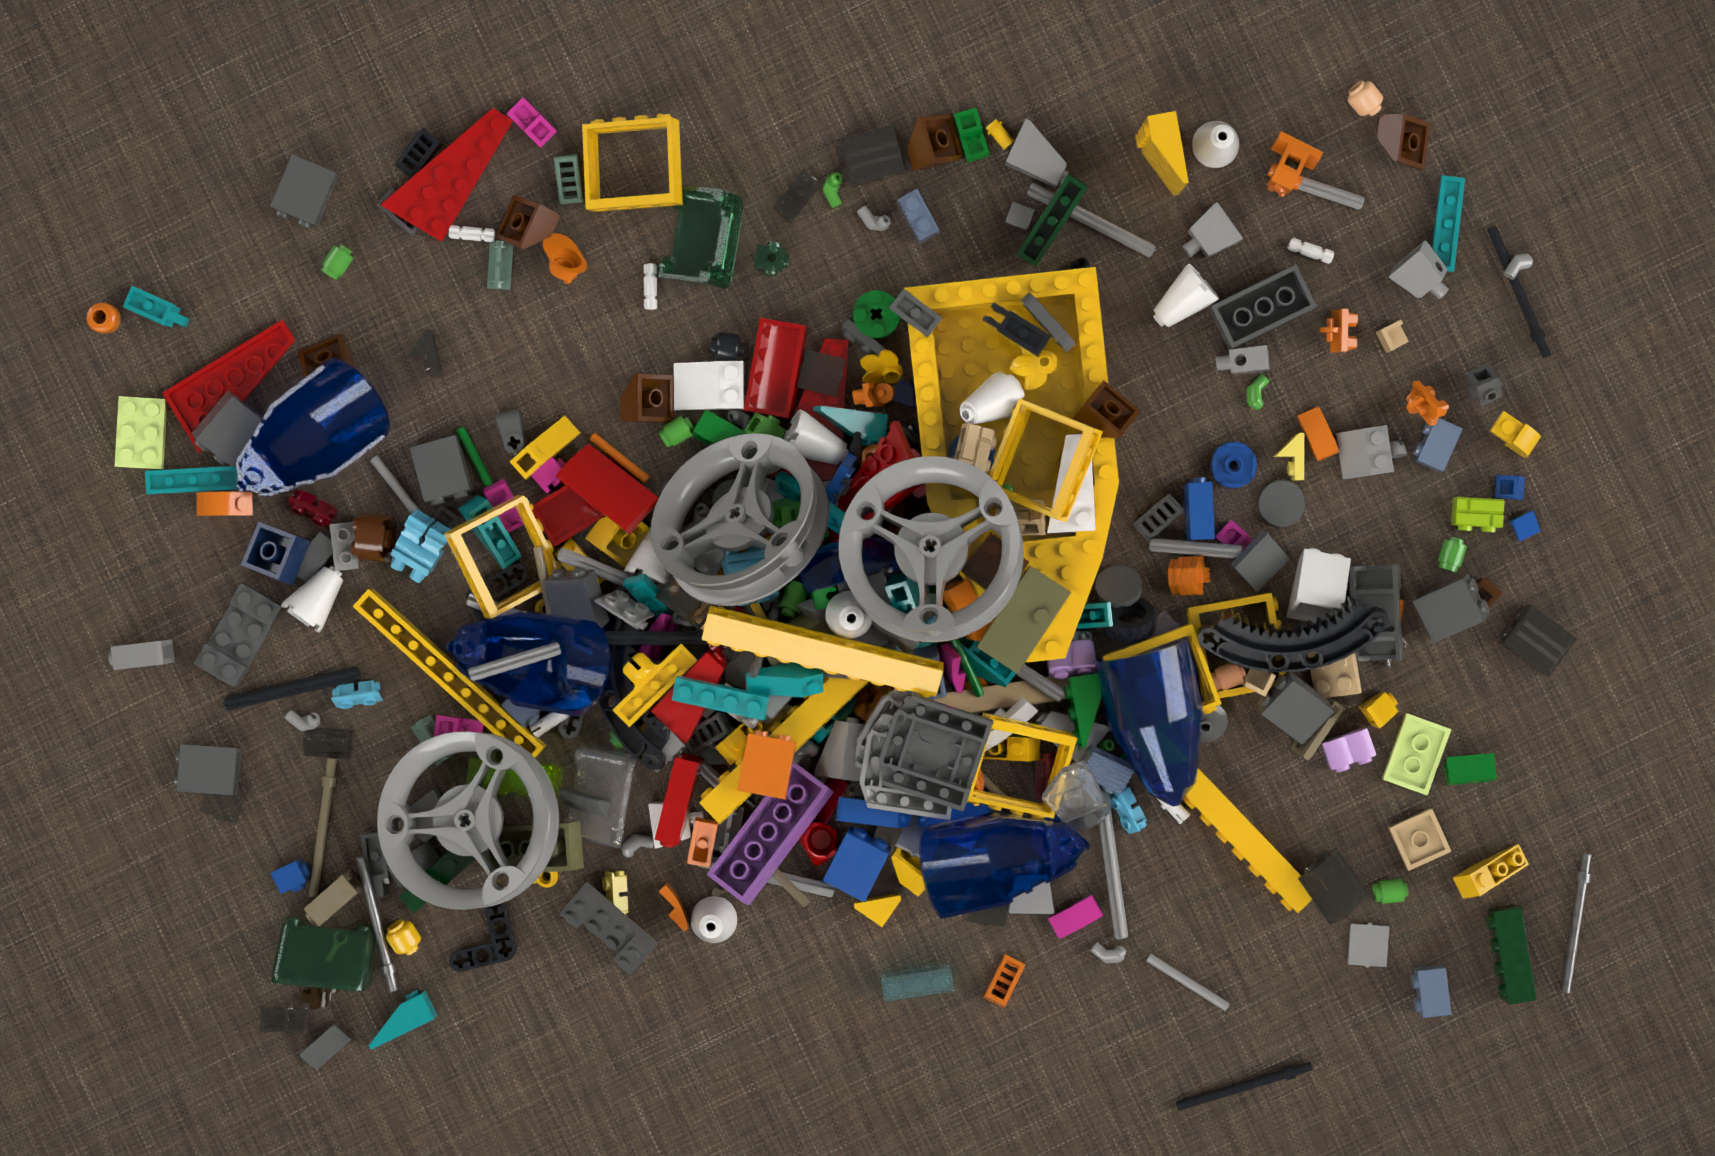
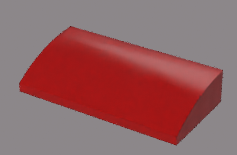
M760 318L744 411L792 420L809 327Z
M589 443L578 451L555 475L560 482L628 535L632 534L659 499V497Z
M566 485L533 504L534 509L532 510L536 519L540 520L544 532L554 547L605 517Z

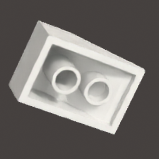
M743 361L674 363V410L744 409Z

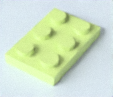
M119 396L115 467L164 470L168 404L166 399Z
M1405 713L1382 779L1428 795L1451 729Z

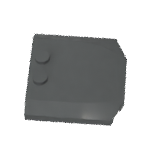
M913 694L895 711L879 758L883 785L964 811L994 720Z

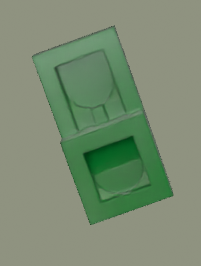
M977 108L955 113L954 118L967 163L990 157Z

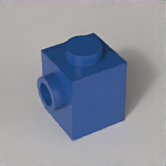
M301 858L271 872L280 894L290 889L295 893L305 888V882L310 880L309 875L311 874L309 866L306 862H302Z

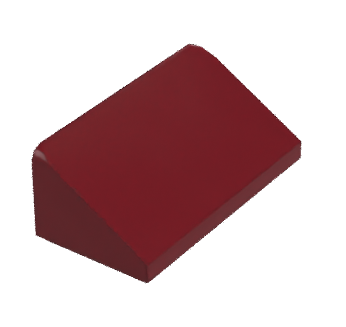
M828 777L824 783L834 791L815 817L824 824L829 823L838 807L839 797H844L851 783L844 779Z

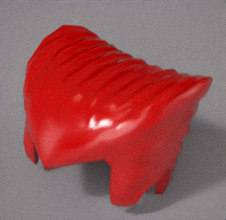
M812 821L799 838L800 844L814 866L824 864L838 850L837 830L820 821Z

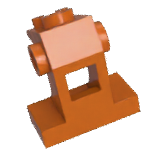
M1281 131L1271 148L1272 151L1280 154L1281 158L1278 164H1272L1267 174L1270 177L1266 183L1269 186L1267 190L1271 192L1274 190L1281 197L1288 195L1293 189L1297 190L1303 180V177L1300 176L1303 167L1313 171L1323 152ZM1287 158L1298 163L1296 170L1284 164Z

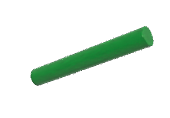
M465 427L457 429L456 432L485 488L494 484Z
M959 638L949 640L953 649L961 656L960 664L975 696H982L984 691Z

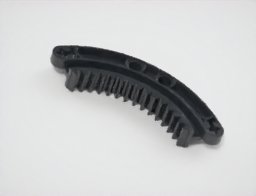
M620 586L616 589L625 593L628 592L630 599L636 602V599L625 587ZM608 611L609 622L599 630L641 631V629H635ZM594 645L593 673L595 689L608 725L623 747L635 759L649 769H662L666 762L662 749L670 738V730L665 729L662 731L664 725L661 723L656 724L657 718L654 717V714L649 709L630 728L613 711L635 687L634 683L623 673V667L628 661L634 667L638 665L632 657L639 653L636 647L641 645ZM606 664H610V672L607 675H603V667ZM612 696H615L617 702L615 706L610 708L608 701ZM646 750L652 755L659 754L657 757L660 760L658 764L653 763L651 765L652 760L647 756H643Z
M1352 597L1347 598L1348 605L1341 603V611L1334 608L1333 616L1325 613V620L1317 617L1316 624L1308 620L1306 627H1304L1302 622H1299L1298 628H1294L1291 623L1288 629H1285L1283 624H1280L1279 628L1275 629L1273 623L1269 628H1266L1265 622H1262L1258 627L1256 620L1249 624L1248 617L1241 620L1240 614L1234 615L1233 610L1229 608L1221 613V618L1215 626L1204 624L1199 627L1197 637L1199 643L1204 648L1231 663L1260 671L1298 672L1330 665L1361 650L1387 628L1389 618L1384 609L1375 607L1368 610L1360 604L1357 598ZM1376 616L1379 618L1381 616L1382 622L1380 623L1376 621L1374 623L1373 617ZM1212 632L1215 641L1210 638L1204 639V633L1210 634ZM1309 652H1316L1314 657H1306ZM1276 655L1283 656L1282 659L1278 661L1272 660V658Z

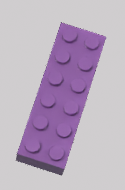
M793 761L786 800L765 796L707 875L742 903L750 905L834 791Z

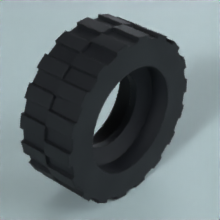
M1139 598L1131 606L1111 607L1113 626L1104 627L1108 637L1110 636L1112 640H1117L1120 643L1132 644L1147 640L1156 631L1155 607L1144 598ZM1124 617H1137L1142 619L1134 623H1124L1119 621V619Z

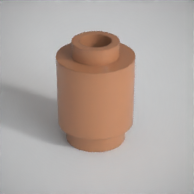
M1234 663L1214 669V672L1210 673L1217 691L1221 689L1225 691L1244 683L1243 678L1247 677L1243 666Z

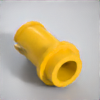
M996 119L986 127L988 130L987 134H991L1004 150L1015 140L1001 125L1002 121L999 122Z

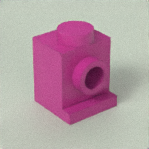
M551 457L531 477L546 493L550 494L553 491L550 486L556 487L561 483L555 475L566 463L561 458L556 460L554 457Z

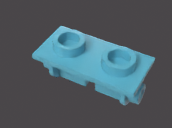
M375 680L358 682L357 691H355L354 683L337 685L336 688L332 689L333 697H331V700L337 708L349 709L353 705L358 704L374 705L378 701H383L382 696L378 692L381 690L380 682H375Z
M1125 786L1122 794L1113 792V794L1109 793L1111 806L1119 814L1121 825L1129 834L1141 831L1140 829L1147 826L1145 822L1147 819L1140 806H1136L1133 809L1130 806L1137 802L1130 787Z

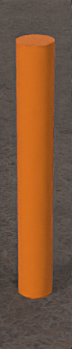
M594 433L589 440L641 482L645 483L650 476L599 435Z

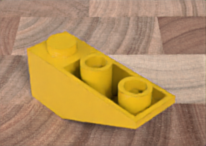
M563 416L527 445L510 463L526 480H530L534 472L551 457H555L580 432L566 416Z
M782 709L769 724L759 720L755 728H750L742 723L715 748L732 765L744 754L748 733L754 734V730L769 732L773 725L787 716V713Z
M1010 735L1002 742L985 751L983 759L1025 762L1040 760V739Z
M1515 844L1467 868L1453 877V880L1463 899L1483 895L1529 864L1520 845Z

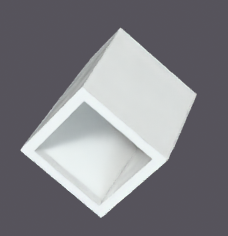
M1315 548L1304 549L1299 557L1286 617L1305 622L1311 620L1316 624L1317 617L1325 620V613L1333 616L1334 608L1341 611V603L1345 602L1351 558H1346L1337 553H1323Z

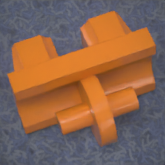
M1349 309L1331 310V318H1327L1326 327L1320 328V333H1326V342H1330V353L1347 352L1350 349L1357 348L1356 336H1348V327H1356L1358 315L1350 313Z
M1419 380L1413 381L1412 391L1406 397L1408 402L1407 411L1411 414L1419 413L1430 426L1436 425L1438 418L1446 415L1449 405L1444 400L1438 401L1435 398V390L1431 386H1424Z
M887 383L862 384L863 389L852 391L854 404L866 405V407H883L885 403H889L894 397V389Z

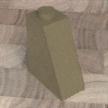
M352 870L341 875L304 908L307 912L305 914L306 918L313 925L321 926L364 890L362 882Z

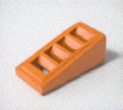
M1004 954L983 998L1004 1008L1026 964ZM1005 964H1008L1018 969L1017 972L1015 973L1005 968ZM1001 972L1013 977V980L1010 981L1000 976ZM999 981L1009 987L1006 990L996 985V982ZM994 989L1003 994V999L992 994V990Z

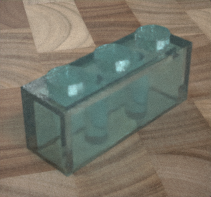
M950 964L881 974L885 1002L954 991Z

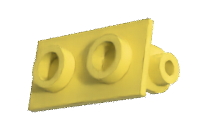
M624 870L615 871V875L613 872L605 871L602 886L603 890L606 891V898L626 915V913H629L628 896H619V892H627V875H624Z

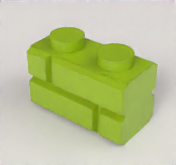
M1453 497L1451 525L1458 526V530L1472 531L1473 526L1481 527V532H1496V528L1503 527L1505 501L1503 499Z

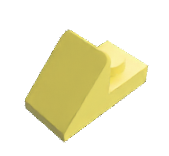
M1304 433L1295 434L1273 456L1291 457V462H1288L1287 473L1288 476H1291V481L1304 480Z

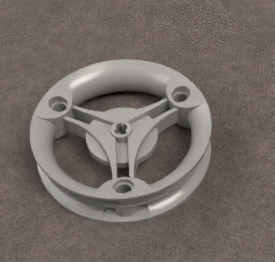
M743 434L721 440L690 458L672 476L663 489L656 503L651 522V541L654 552L660 563L674 576L682 589L701 602L717 606H734L762 599L793 580L807 566L817 552L824 538L829 520L827 491L823 482L809 467L801 452L784 439L767 434ZM783 468L788 470L799 484L801 505L796 521L790 522L779 529L772 524L774 508L769 497L763 492L766 475ZM739 469L730 491L713 505L708 516L691 529L680 534L689 510L700 495L720 478ZM767 532L773 535L769 541L763 538ZM754 546L765 550L764 559L735 573L708 575L693 569L696 557L717 548L724 551H740Z
M926 456L904 460L882 470L858 491L842 521L839 534V559L844 578L857 603L876 624L888 632L905 639L919 642H943L958 639L979 630L1003 610L1013 596L1021 577L1024 546L1014 508L1008 496L994 479L982 470L964 461L941 456ZM926 483L951 484L968 490L979 498V507L956 518H950L939 513H926L907 520L886 512L884 503L895 494L907 488ZM992 509H1001V512L998 515H989V512ZM870 512L875 513L872 519H863L866 514ZM983 516L984 522L964 533L963 527ZM886 520L901 528L898 535L882 528L883 521ZM991 529L1001 534V560L993 581L974 602L958 611L950 613L949 610L943 607L944 588L946 582L958 575L964 567L968 557V546L979 536ZM876 533L895 545V557L901 571L909 579L918 583L920 605L909 613H904L890 606L875 592L866 577L863 567V539ZM933 546L935 551L930 553L928 547ZM927 585H936V604H926ZM929 616L937 617L936 622L933 624H926L925 620Z
M475 732L445 733L425 740L414 747L392 770L379 801L377 814L378 837L385 860L393 874L405 888L420 899L449 909L466 910L491 907L511 900L524 892L544 871L552 856L558 837V802L546 771L533 755L522 746L494 734ZM499 750L503 753L501 762H498L496 759V753ZM477 752L483 762L470 784L459 785L448 790L440 798L435 809L414 813L407 804L409 794L416 780L431 764L450 754ZM490 768H494L496 771L486 789L482 787ZM506 770H514L523 781L533 810L532 836L526 853L518 865H511L499 843L504 817L502 807L497 799V792ZM466 816H469L468 819L471 821V824H468ZM433 817L434 828L416 829V818ZM400 818L403 820L404 827L401 831L398 827V821ZM415 834L436 835L440 843L450 852L461 856L475 857L488 875L484 886L476 889H460L447 886L433 879L420 867L409 848V844L412 842ZM489 849L501 866L496 870L485 854ZM504 874L509 877L507 886H504L502 883Z

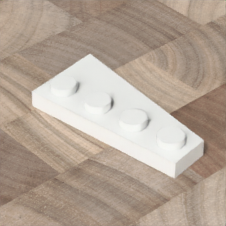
M1082 434L1066 435L1052 508ZM1092 460L1068 521L1064 522L1050 517L1047 533L1096 531Z

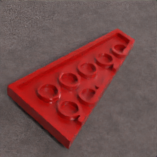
M494 108L490 109L468 130L383 201L380 206L442 242L513 120Z
M284 320L277 322L162 392L198 453H202L203 450L194 443L196 440L192 432L224 394L229 390L245 402L296 341Z
M825 339L796 412L799 409L807 412L843 441V431L813 411L814 406L842 409L845 407L849 340ZM806 459L809 467L821 480H831L841 465V462L838 465ZM781 468L770 474V477H776L781 470L789 475L792 474L788 470Z
M892 422L889 427L891 429L885 438L882 437L877 444L879 446L872 457L866 459L850 482V489L847 493L841 495L837 502L839 504L837 508L846 512L858 491L876 474L896 463L915 458L900 422ZM922 484L907 488L889 498L884 503L885 511L887 512ZM870 512L863 519L870 520L874 517L875 513ZM830 528L829 536L819 546L821 555L825 556L839 548V534Z

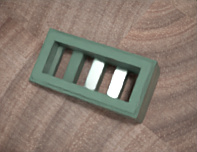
M577 153L554 156L560 205L583 202ZM573 162L574 165L569 167H560V163ZM574 172L575 176L561 177V173ZM576 181L574 186H562L563 182ZM577 191V195L564 196L563 192Z

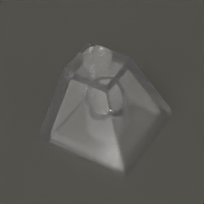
M1083 761L1061 768L1042 794V799L1064 823L1106 808V802L1095 775Z

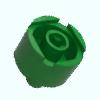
M879 290L863 294L856 301L853 309V321L858 330L873 339H883L890 336L896 330L900 317L889 309L895 299L890 294ZM880 310L882 319L876 318L872 320L871 311L877 312Z

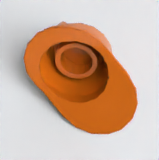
M552 233L551 237L543 240V248L549 258V270L553 276L562 279L565 284H570L579 273H583L587 269V262L577 245L567 236Z

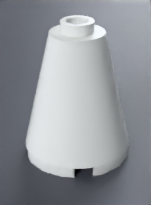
M1207 122L1199 127L1193 136V154L1206 167H1224L1231 163L1238 153V135L1225 122Z
M1188 264L1153 309L1156 313L1153 318L1161 327L1164 325L1170 327L1216 303L1219 297L1208 282L1200 276V273L1191 264Z
M1003 371L992 374L961 404L960 415L969 424L1011 418L1012 408L1015 409L1019 398L1025 397L1024 390L1020 382L1013 375H1006Z
M800 409L796 412L790 422L792 426L789 430H786L783 439L795 446L806 459L834 465L843 462L849 452L846 449L847 444L807 412Z
M650 528L626 565L624 572L633 576L646 574L653 583H658L657 586L666 589L670 584L671 573L664 568L654 552Z
M330 566L329 569L323 567L281 604V607H290L287 610L288 613L308 627L310 625L316 626L314 631L320 633L343 583V579L340 577L342 573L335 571L333 566Z
M852 591L838 593L830 600L826 608V622L833 633L842 638L853 639L860 637L868 631L873 622L857 603ZM849 614H854L856 618L853 621L848 622L847 616Z
M716 896L706 897L700 900L692 910V929L703 941L709 943L722 942L728 939L736 929V910L725 898Z

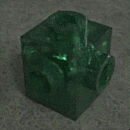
M768 242L767 245L757 244L754 269L763 271V275L777 277V273L783 274V268L788 269L790 255L786 254V249L781 247V243ZM770 257H776L774 262L768 261Z

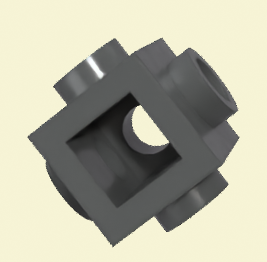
M1488 363L1467 372L1469 386L1466 387L1470 398L1472 400L1476 399L1480 406L1502 397V379Z

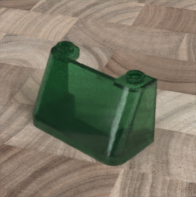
M682 185L683 205L673 206L676 210H679L672 256H665L660 261L658 277L726 289L731 283L744 207L743 200L740 196L723 189Z
M287 918V921H283L281 924L271 982L345 991L367 990L372 985L376 945L374 930H371L370 925H357L356 929L351 930L306 926L304 923H301L300 918Z

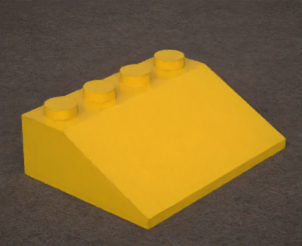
M1176 111L1147 116L1138 130V134H1135L1137 148L1142 149V154L1173 196L1179 195L1189 181Z

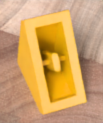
M900 893L872 897L867 898L865 902L855 900L854 907L883 927L901 901Z

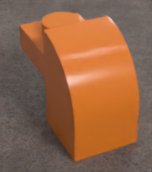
M252 492L196 493L197 516L253 515Z

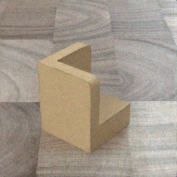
M1402 320L1376 332L1386 353L1409 342L1401 327L1403 324Z
M1249 668L1246 673L1247 677H1244V683L1241 685L1266 697L1276 675L1268 671Z

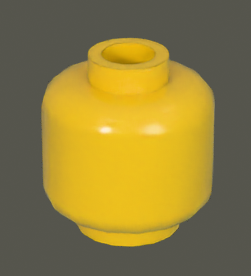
M400 919L387 928L386 940L396 954L406 953V955H410L419 948L418 944L421 936L411 921Z

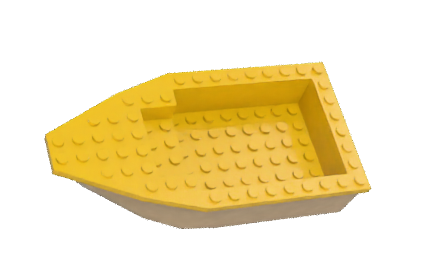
M1096 267L904 288L942 317V320L928 338L908 324L922 457H948L950 444L955 437L960 435L962 424H966L960 415L961 404L992 374L1003 371L1006 375H1013L1020 382L1025 395L1022 398L1023 400L1071 419L1103 380L1108 383ZM1028 292L1040 302L1076 343L1066 353L1052 337L1050 338L1043 350L1054 353L1057 357L1058 365L1053 373L1048 374L1045 384L1035 390H1026L1025 376L1017 375L1010 370L1013 360L1023 355L1021 347L998 333L997 329L982 320L987 315L995 319L996 322L1002 323L1005 317L993 311L991 306L994 302L1007 311L1011 310L1046 332L1020 302ZM1044 358L1041 361L1042 366L1049 364L1048 358ZM1031 411L1003 484L1012 485L1014 488L1013 492L1029 499L1045 500L1046 505L1052 508L1066 435L1082 434L1083 432ZM1011 418L973 425L995 430L994 436L997 438L996 451L1001 445L1003 431L1009 425ZM1100 438L1092 458L1096 531L1047 533L1049 517L1046 535L1022 536L1024 558L1029 561L1028 566H1032L1071 592L1026 662L1063 659L1067 655L1103 558L1115 504L1119 478L1114 438ZM944 483L925 484L927 505L931 513H939L950 518H956L979 507L978 497L961 487ZM996 508L992 509L989 515L995 516ZM983 516L963 527L964 533L984 522ZM991 529L986 533L982 534L981 536H979L977 539H975L968 546L969 550L966 563L972 557L975 551L979 548V546L983 543L986 537L990 534V532L997 536L1000 540L1001 536H998L997 533ZM1027 566V567L1025 568V570L1022 572L1021 577H1022V575L1024 574V572L1026 571V569L1028 568V566ZM961 571L959 572L963 580H969L977 596H981L984 590L962 574Z

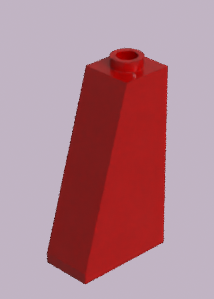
M709 649L684 677L719 684L729 663L721 651ZM673 687L651 712L685 744L694 735L707 708L673 701Z
M684 752L675 757L654 839L660 841L662 846L673 848L674 845L678 846L681 843L703 766V757Z

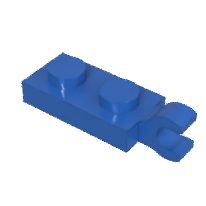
M848 453L826 487L828 499L833 505L836 503L834 494L838 496L845 486V483L842 482L843 479L848 480L856 469L852 465L857 457L851 453Z

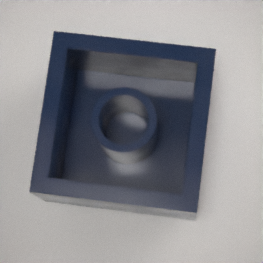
M258 521L241 566L293 585L310 541Z

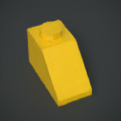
M1385 691L1378 692L1358 706L1370 725L1376 728L1384 726L1399 712L1395 707L1398 704L1391 693L1387 694Z

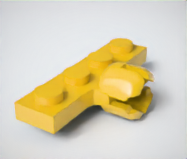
M682 644L658 665L654 664L644 653L640 652L632 657L641 667L639 670L629 661L624 665L623 673L634 683L635 687L613 711L629 728L675 684V678L678 675L683 676L698 662Z

